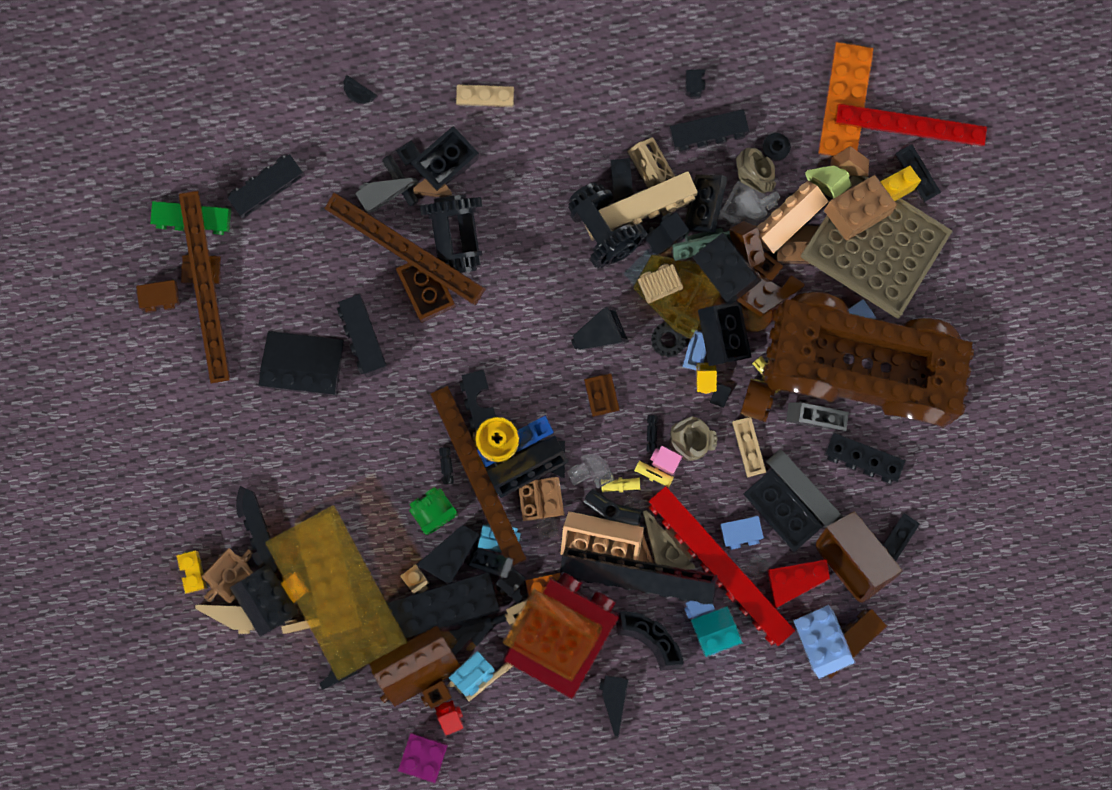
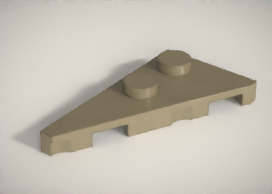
M647 510L643 511L655 564L687 570L695 569V565L690 562L668 533L662 529L656 519Z

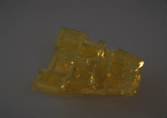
M651 255L640 276L646 272H656L662 265L669 264L670 266L673 264L683 289L651 302L649 305L674 331L692 339L698 329H701L698 309L714 306L720 293L697 263H693L690 260H687V262L675 261L674 258ZM637 279L633 289L646 301Z

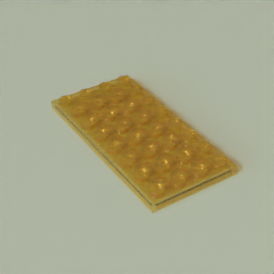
M335 505L265 542L338 680L407 643Z

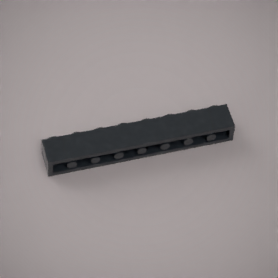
M566 547L562 554L560 574L565 572L587 583L595 582L608 587L616 586L624 590L641 591L645 594L653 593L662 597L679 598L682 601L690 600L703 605H712L718 575L569 547Z

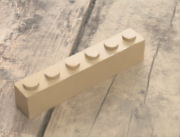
M687 171L602 208L599 212L611 230L614 231L624 225H638L642 223V219L648 216L650 219L660 215L659 212L664 209L667 211L675 209L680 202H691L695 199L694 196L697 195V190ZM587 229L588 234H589L591 240H592V241L595 240V239L593 238V236L591 235V233L589 232V230Z

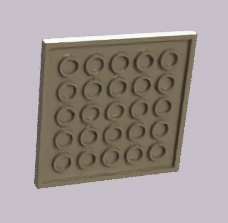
M852 176L850 178L852 186L849 189L867 180L868 177ZM901 198L895 201L897 206L890 216L847 241L830 218L826 216L800 257L897 319L904 312L952 233V230Z

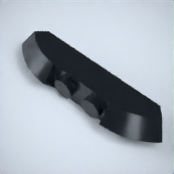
M240 486L236 498V510L238 518H246L243 522L246 530L251 532L252 538H250V543L253 549H257V552L251 554L252 558L259 568L269 564L276 574L280 567V562L256 494Z

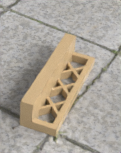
M654 138L639 142L628 150L631 159L648 188L666 181V178L671 179L675 177ZM650 144L653 153L649 151L646 145ZM656 162L661 164L662 169L657 166ZM683 201L681 203H678V207H676L675 209H672L670 211L664 209L661 211V213L663 214V216L670 212L673 213L675 210L688 205L689 202L684 203Z

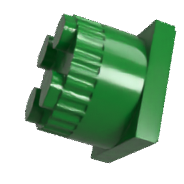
M434 487L425 493L427 497L422 500L418 498L409 504L411 506L410 513L424 534L428 536L458 516V512L441 488L437 490Z

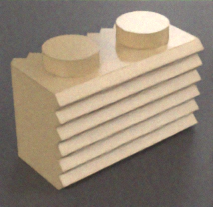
M669 264L662 265L658 268V271L653 273L646 272L638 279L648 304L683 289L673 264L670 266Z

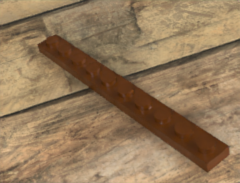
M199 191L180 193L179 199L210 384L230 381Z
M333 193L326 204L325 210L470 303L476 305L486 288L340 195Z
M447 386L430 393L503 556L513 560L511 567L525 561L524 552L449 387Z

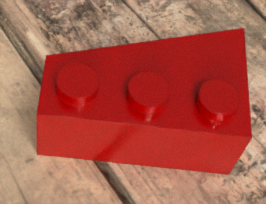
M827 560L767 570L775 608L830 579Z

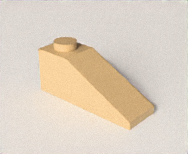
M196 605L195 609L229 628L238 630V634H250V630H255L241 606Z

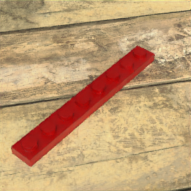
M844 104L837 105L835 124L977 146L985 145L987 131L986 126Z

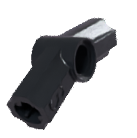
M593 488L583 501L607 520L638 526L640 523L641 509L615 504ZM615 507L616 514L609 517L607 515L608 509Z

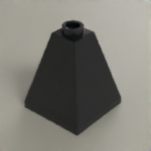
M609 306L604 307L571 339L576 350L629 343L615 308Z

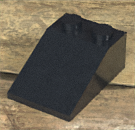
M452 126L414 159L411 164L438 191L478 160L479 152Z

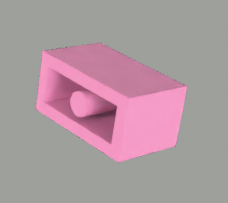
M661 446L660 450L655 449L650 460L653 461L652 466L672 476L682 456Z

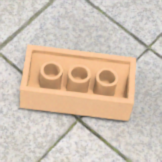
M810 181L802 184L792 196L788 197L778 209L774 210L764 222L758 225L763 248L771 253H775L829 202L817 185Z
M569 511L563 526L560 555L563 554L566 547L632 559L628 550L630 543L634 553L633 560H638L644 527Z

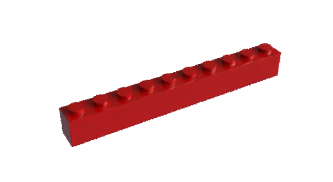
M666 486L648 501L650 511L655 516L659 514L662 517L661 523L668 530L671 528L676 533L674 537L681 545L685 543L688 546L687 552L693 559L697 557L702 562L700 564L701 568L706 573L710 571L712 574L718 575L717 586L719 588L723 586L728 591L726 596L732 602L735 600L740 605L738 609L745 617L749 615L754 620L752 625L758 631L763 630L766 634L764 638L771 646L774 644L780 646L795 632L793 627Z

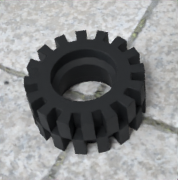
M664 322L659 324L653 331L651 337L652 347L660 356L674 357L683 350L686 343V334L680 325H676L674 322ZM670 332L675 335L676 343L673 346L666 347L662 344L661 337L664 333Z

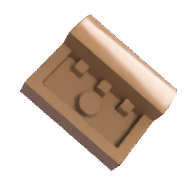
M559 477L534 480L519 488L523 521L564 515Z

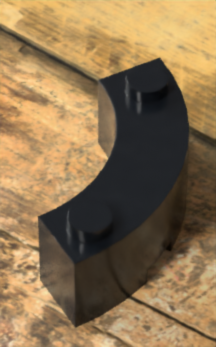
M620 611L618 613L619 618L616 621L617 634L633 637L643 642L655 655L660 671L677 670L684 665L683 656L677 642L673 640L667 632L668 630L662 624L641 613Z

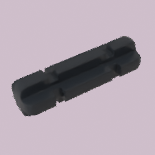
M648 415V444L646 451L654 452L657 448L656 423H658L657 415Z
M450 447L439 448V455L442 456L440 459L441 473L444 474L442 482L444 485L453 484L454 478L451 476V473H453L451 457L449 458V455H451Z

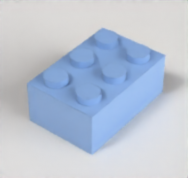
M829 605L794 620L812 669L818 678H822L855 663L836 615Z

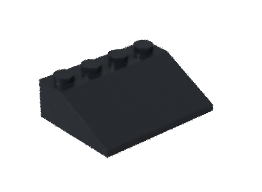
M268 331L258 386L266 389L337 397L344 340Z

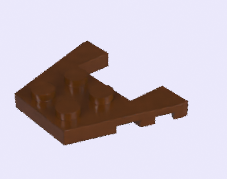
M755 271L762 281L737 301L762 317L786 299L791 298L795 293L800 292L805 284L791 275L783 288H780Z

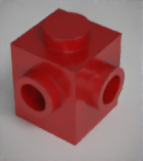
M453 700L435 707L445 736L463 729L461 717H463L462 711L459 706L455 707Z

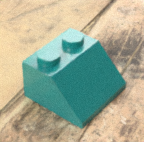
M728 607L691 620L704 657L742 644Z

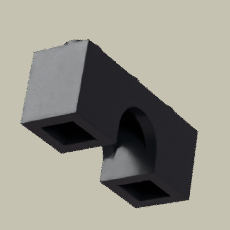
M484 370L461 375L462 380L459 381L461 391H466L467 399H464L466 410H470L472 417L469 418L471 429L475 428L476 432L483 422L496 417L494 407L481 408L476 402L479 393L489 390Z

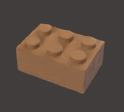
M874 175L830 200L824 212L847 241L890 216L897 204Z

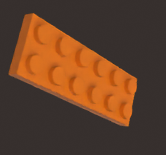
M836 42L818 154L835 156L849 146L858 151L861 128L835 124L836 109L838 104L864 108L874 48Z

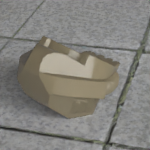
M746 148L741 151L736 158L740 183L760 193L772 192L776 182L774 181L775 167L771 159L764 157L756 148Z
M691 416L676 422L671 427L670 447L686 461L698 460L708 450H715L717 447V434L715 431L709 430L704 421Z

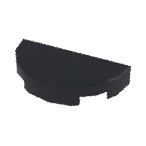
M348 75L345 76L343 81L344 91L352 102L367 104L378 97L377 94Z

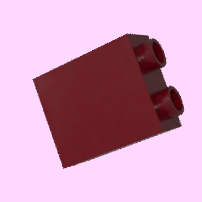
M562 572L558 580L549 576L505 654L504 661L573 699L619 617L616 612L612 611L616 601L598 591L594 593L592 599L578 592L582 582Z

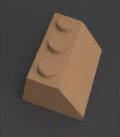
M802 226L775 252V260L780 264H811L800 256L819 226Z

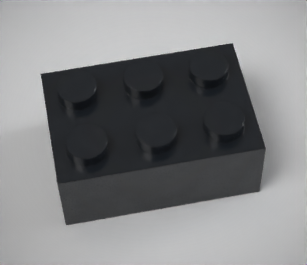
M721 233L693 256L694 260L725 301L730 304L736 302L762 281L729 236Z
M740 302L698 309L709 366L752 358Z
M269 564L230 587L260 637L271 632L299 613Z

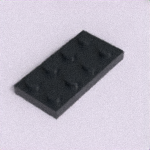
M773 469L743 493L745 498L793 552L823 527Z

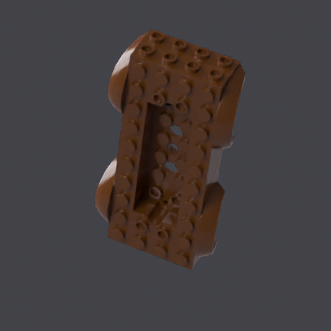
M820 292L798 294L790 300L786 299L782 304H779L777 310L775 309L773 314L775 325L774 328H771L769 339H772V342L766 352V357H769L768 364H765L763 369L764 382H767L770 389L805 394L827 400L831 403L837 397L877 405L881 406L884 414L887 416L923 421L938 425L942 429L964 414L966 405L963 402L964 397L968 393V385L966 383L967 378L971 374L969 364L974 355V349H972L973 342L961 340L958 331L951 324L939 319L918 318L905 322L902 325L853 315L849 313L846 304L841 299ZM845 354L853 356L854 362L852 364L844 362L843 357ZM862 360H869L871 368H864ZM882 363L890 364L891 371L889 373H884L881 370L880 366Z

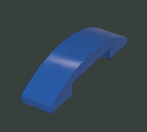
M546 416L517 430L519 445L516 453L554 433ZM499 439V440L495 441V443H496V444H499L500 441H502V440ZM477 450L485 467L496 463L484 458L480 451Z

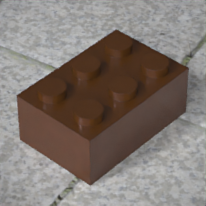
M410 263L396 268L421 323L456 307L447 287Z

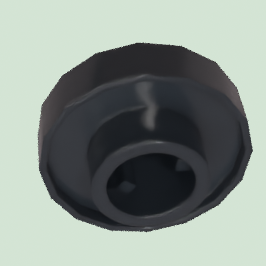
M772 133L764 140L762 149L765 157H769L772 161H781L788 156L791 145L789 139L784 134Z

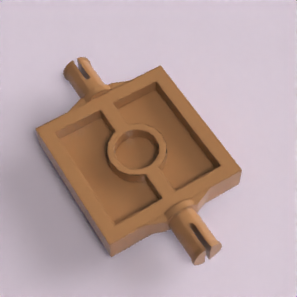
M228 548L201 576L211 587V590L204 596L208 602H211L217 594L228 603L235 599L230 587L253 573L247 564L253 552L250 553L251 551L248 549L240 557Z

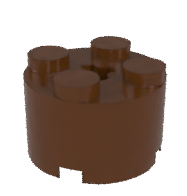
M751 378L740 414L766 422L769 411H766V409L771 408L774 399L770 395L774 396L776 390L770 389L767 382Z

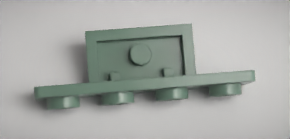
M722 228L716 229L715 233L702 232L686 236L685 242L673 244V258L677 261L693 257L721 233L728 235L731 239L730 232H723Z

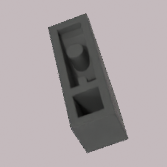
M405 178L372 183L366 182L359 187L360 190L355 194L365 210L373 213L419 181L417 178Z
M802 402L789 403L786 422L846 431L849 412Z

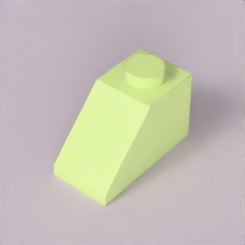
M834 165L811 169L805 172L808 181L817 185L822 193L833 199L843 194L852 186L849 173L845 169H840Z

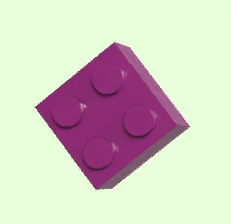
M410 733L398 771L436 783L448 744Z

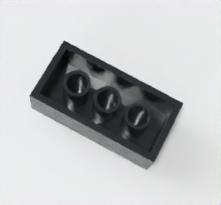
M358 294L339 301L340 307L336 309L342 321L345 320L346 325L343 328L348 339L351 338L353 342L349 345L355 357L358 356L359 361L356 364L361 375L364 374L368 378L387 371V364L361 295Z

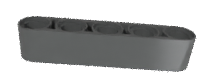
M781 449L766 461V464L769 467L771 466L776 474L786 482L790 490L799 496L798 499L807 509H811V513L821 524L825 525V528L843 518L840 512Z

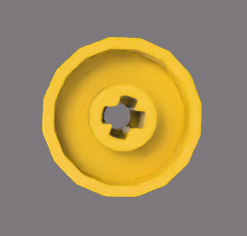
M495 417L486 420L480 425L476 434V443L478 450L484 458L492 462H503L510 459L516 453L519 437L517 429L510 421L505 418ZM496 437H500L502 440L499 444H496L494 441Z

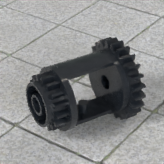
M590 183L577 190L570 197L568 208L571 211V219L574 222L583 221L597 242L590 261L598 269L617 263L629 256L639 247L638 244L644 242L643 240L646 239L647 232L640 224H628L612 231L599 210L610 205L609 202L612 200L613 194L610 190L605 189L602 184Z
M466 194L436 198L434 203L420 206L421 216L428 215L429 219L432 220L437 258L460 273L477 271V266L481 265L480 256L483 255L482 250L479 251L474 219L476 208L482 207L481 197L466 198ZM457 216L463 252L459 254L453 253L448 217Z

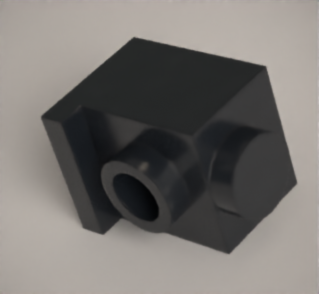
M705 69L686 70V96H690L691 99H700L702 90H705V79H702L705 76Z

